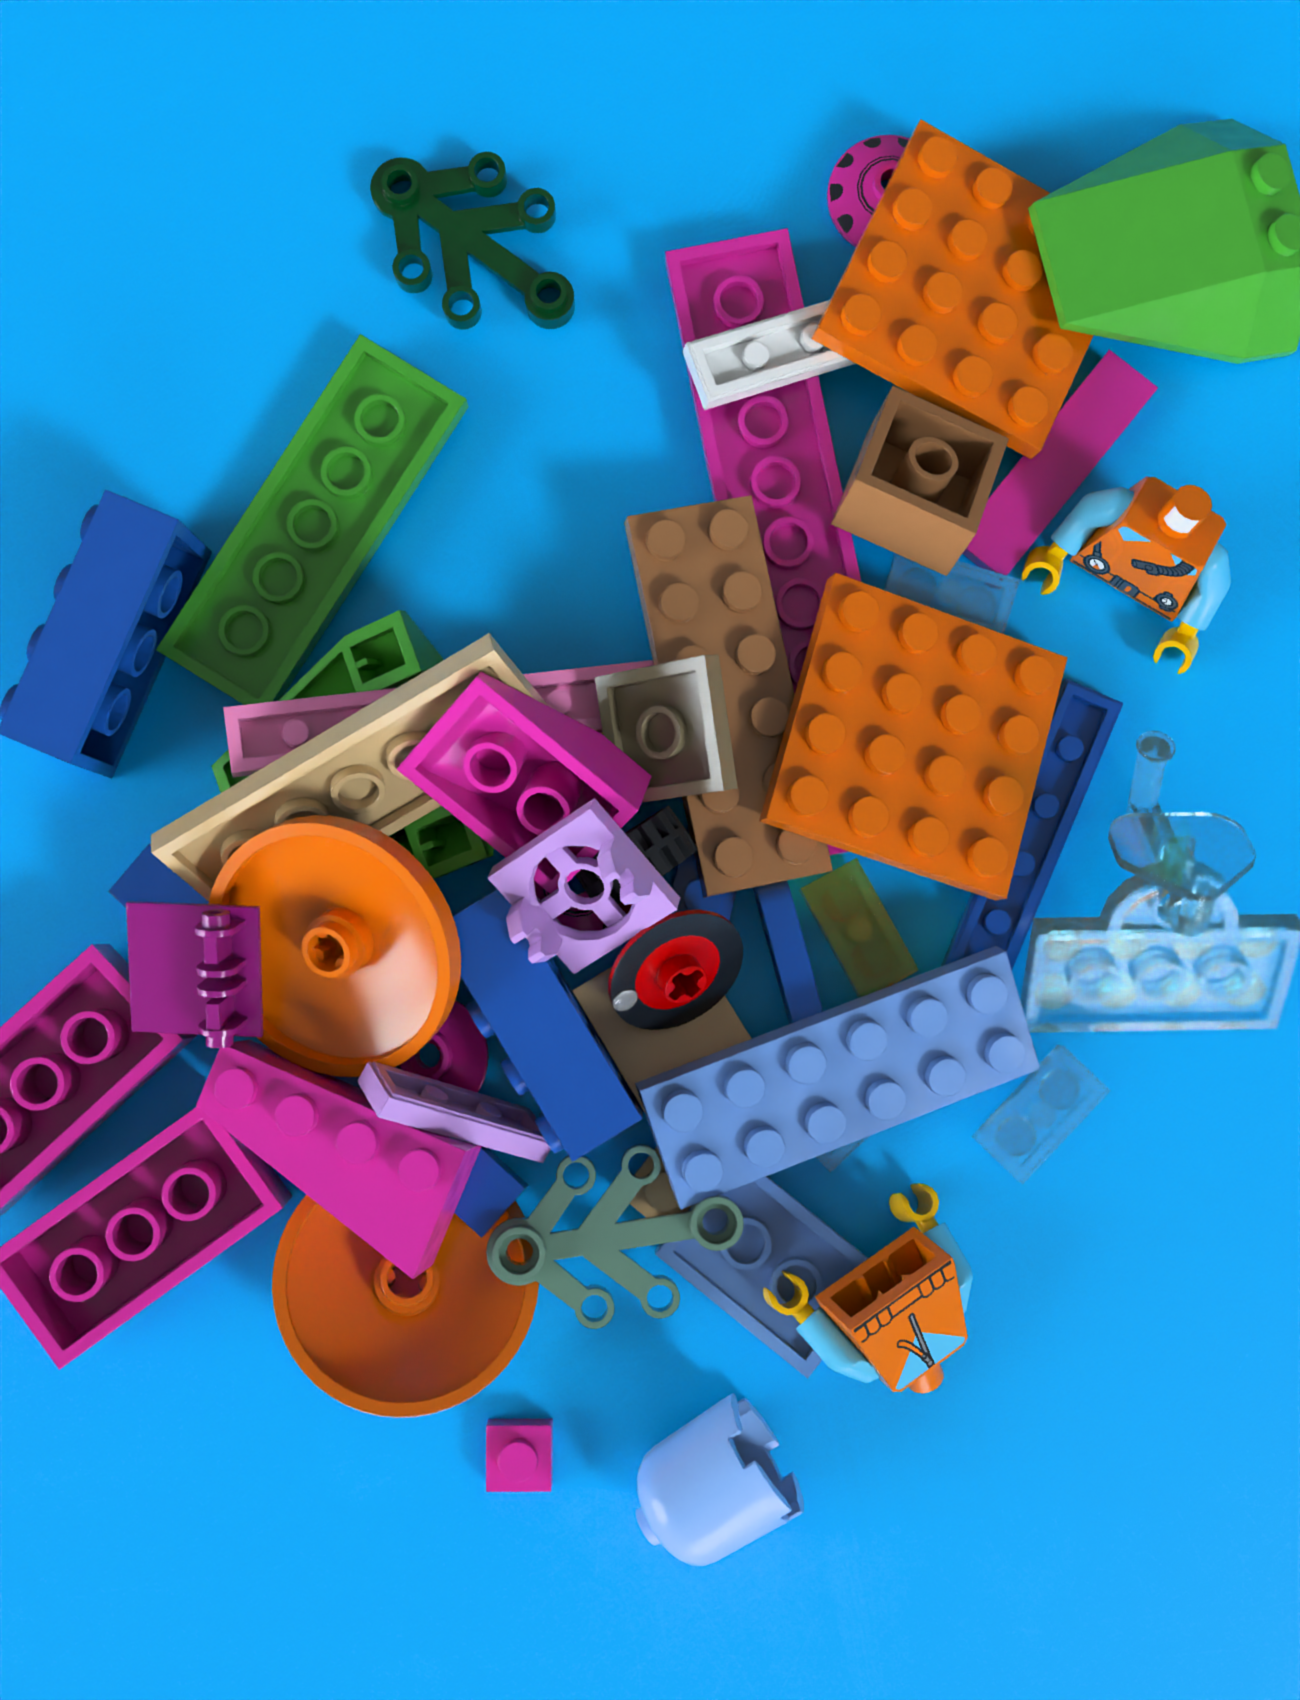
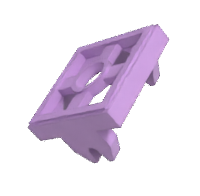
M595 798L494 865L488 875V880L511 904L506 917L510 940L514 944L523 938L528 940L530 945L528 948V959L532 964L546 962L557 955L573 974L633 938L642 929L652 926L676 911L680 901L679 895ZM567 846H587L599 850L597 860L590 857L577 858ZM546 857L560 873L558 889L540 900L536 896L534 876L538 864ZM580 869L592 871L601 878L604 883V891L593 898L579 896L570 889L567 883V876L571 872ZM614 879H617L621 886L620 901L624 905L632 904L627 914L610 896ZM571 907L580 910H593L607 928L599 931H580L562 925L556 917Z

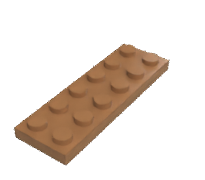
M752 495L627 516L624 526L654 665L701 655H719L738 789L682 797L690 837L698 849L695 851L694 856L703 898L833 871L827 844L759 822L795 693Z

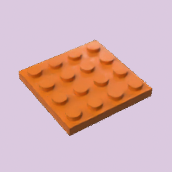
M920 120L912 132L811 339L903 390L1009 438L1007 447L1032 459L1042 450L1094 335L1060 329L1028 211V208L1035 201L1050 193L927 122Z
M835 572L827 579L759 822L995 901L1007 899L1068 657Z

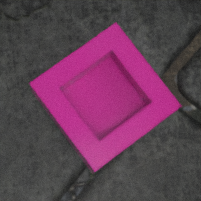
M488 1419L486 1425V1492H551L553 1484V1419Z

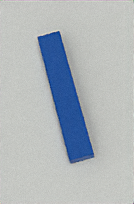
M1066 678L1062 680L1007 899L995 901L971 893L941 966L998 946L1006 951L1011 970L1013 969L1121 711L1122 702Z

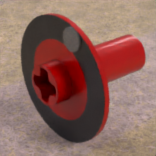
M621 902L618 905L627 914L632 904L624 905ZM707 910L676 912L664 917L652 926L642 929L633 938L629 939V942L621 950L612 966L608 980V995L613 1008L628 1024L648 1030L677 1027L703 1015L725 996L739 974L743 962V943L740 934L724 916Z

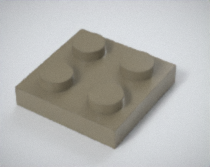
M701 655L595 677L603 735L652 776L642 803L738 789L719 655Z

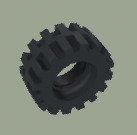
M669 805L625 833L661 876L668 873L672 868L682 863L698 850ZM599 852L593 857V859L597 860ZM581 869L576 874L577 879L590 898L598 896L604 891V883L594 872ZM614 879L610 896L619 904L621 903V886L619 881Z

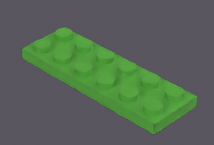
M360 334L156 650L243 705L278 701L290 687L469 406L466 398Z

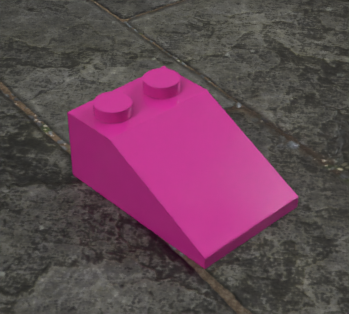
M481 671L397 768L400 773L505 858L593 798L599 802L618 826L622 828L639 811L652 777L601 733ZM567 846L577 858H593L599 852V850L587 846ZM544 857L538 864L534 881L551 894L558 889L560 873ZM576 870V871L571 872V873L567 876V883H568L580 870Z

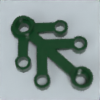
M481 152L471 159L469 166L427 172L419 162L402 157L390 159L378 167L371 180V196L380 213L394 221L398 254L394 258L392 269L396 281L402 290L408 293H420L426 290L432 281L433 274L429 260L421 251L420 219L440 234L447 292L443 296L442 307L445 317L451 326L461 330L472 328L479 322L482 314L479 297L472 289L468 255L525 296L528 316L537 326L544 329H557L569 322L574 314L575 299L572 285L567 278L556 272L539 274L487 235L523 229L532 233L548 231L556 220L555 202L548 191L542 188H531L526 190L520 196L518 202L453 211L437 198L476 192L480 196L489 198L499 195L505 189L507 175L505 164L500 156L493 152ZM485 168H493L498 172L497 177L489 182L479 180L477 175ZM409 181L412 183L410 189L405 193L396 194L391 191L392 185L397 182ZM533 204H542L548 208L547 213L540 218L530 217L526 211ZM415 263L423 267V272L417 278L408 279L402 276L404 268L409 264ZM545 288H555L560 292V297L552 303L542 302L538 298L540 291ZM458 300H468L473 304L471 311L465 315H456L451 311L453 304Z

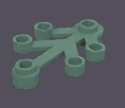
M636 1144L624 1152L621 1159V1171L579 1228L551 1232L574 1196L588 1192L593 1187L596 1179L595 1167L588 1157L583 1155L572 1162L570 1157L566 1156L557 1167L556 1181L528 1218L515 1217L508 1219L495 1228L487 1244V1261L492 1272L503 1282L522 1286L537 1281L574 1309L578 1321L583 1326L598 1329L607 1325L614 1315V1301L611 1293L600 1285L585 1286L555 1261L583 1256L640 1299L642 1308L648 1315L662 1319L671 1316L679 1306L680 1294L675 1282L665 1275H652L620 1250L696 1239L706 1249L722 1251L732 1247L741 1237L744 1226L743 1216L740 1209L731 1199L723 1195L705 1198L699 1203L694 1204L691 1211L617 1222L641 1187L652 1183L658 1177L661 1170V1161L656 1151L648 1145ZM637 1153H646L653 1159L651 1172L643 1177L633 1175L628 1169L630 1158ZM574 1162L585 1165L589 1172L587 1181L577 1187L569 1185L563 1177L565 1168ZM715 1208L723 1210L727 1216L725 1227L718 1232L707 1231L703 1227V1217L706 1212ZM518 1238L527 1240L533 1248L531 1257L524 1262L512 1260L507 1252L509 1243ZM664 1285L672 1291V1298L668 1305L656 1308L648 1303L647 1295L652 1287ZM591 1295H598L607 1303L605 1313L598 1318L588 1317L581 1308L583 1301Z

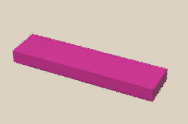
M1109 349L1058 412L1042 450L1032 459L1023 455L989 497L977 533L962 554L997 582L1001 583L1158 387Z

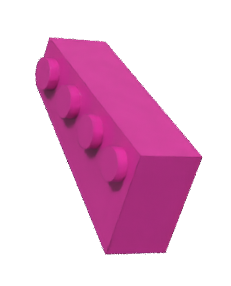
M252 1040L235 1041L230 1047L219 1048L196 1104V1107L412 1279L433 1265L482 1147L379 1118L362 1089L331 1075L317 1073L300 1067L273 1052L270 1048Z

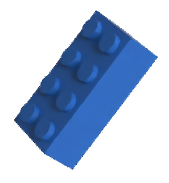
M105 489L99 505H93L83 519L80 530L82 543L73 563L66 565L57 577L53 591L56 601L46 623L39 625L29 640L26 652L29 661L19 683L13 685L2 700L0 706V719L2 720L0 735L69 764L112 779L166 658L156 649L197 587L212 551L178 519Z
M495 890L453 916L461 950L460 981H464L474 998L473 1001L466 1004V1008L481 1034L486 1039L496 1034L509 1057L502 1060L500 1064L513 1088L520 1096L530 1091L542 1112L535 1119V1123L554 1154L565 1149L573 1162L642 1120L643 1109L553 958L546 962L532 964L528 959V948L530 946L528 940L523 938L516 944L510 940L506 917L511 904L498 890Z

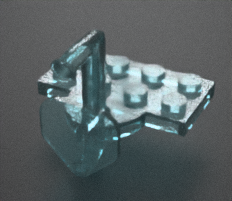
M1160 731L1145 732L1136 741L1138 755L1127 804V814L1119 816L1112 821L1108 834V840L1117 864L1124 870L1134 874V876L1126 879L1108 896L1099 917L1033 918L1020 999L1029 1032L1277 1029L1300 950V920L1297 914L1238 915V910L1228 889L1253 868L1256 859V851L1246 831L1235 820L1217 813H1163L1158 800L1166 763L1175 754V743L1167 734Z

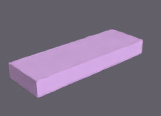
M374 1061L373 1063L368 1062L357 1080L379 1118L540 1163L544 1162L551 1150L535 1123L536 1117L530 1108Z

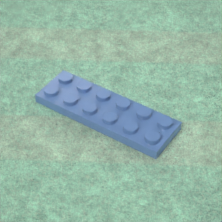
M994 946L639 1081L635 1085L675 1200L682 1210L699 1203L705 1198L728 1192L1039 1070L1040 1066L1007 953L1000 947Z

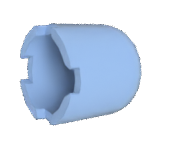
M730 1394L656 1444L644 1455L638 1469L637 1492L641 1506L636 1509L635 1514L642 1533L652 1545L657 1546L661 1543L671 1555L688 1565L705 1566L714 1563L804 1512V1499L798 1480L793 1471L782 1477L776 1462L769 1452L779 1446V1442L761 1414L749 1400L743 1398L737 1402L735 1394Z

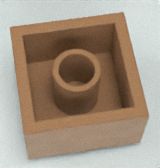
M892 385L866 434L831 525L947 576L977 533L1009 438Z

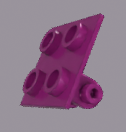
M143 901L126 902L132 1032L206 1036V1046L210 1048L230 1047L234 1044V1036H263L260 906Z

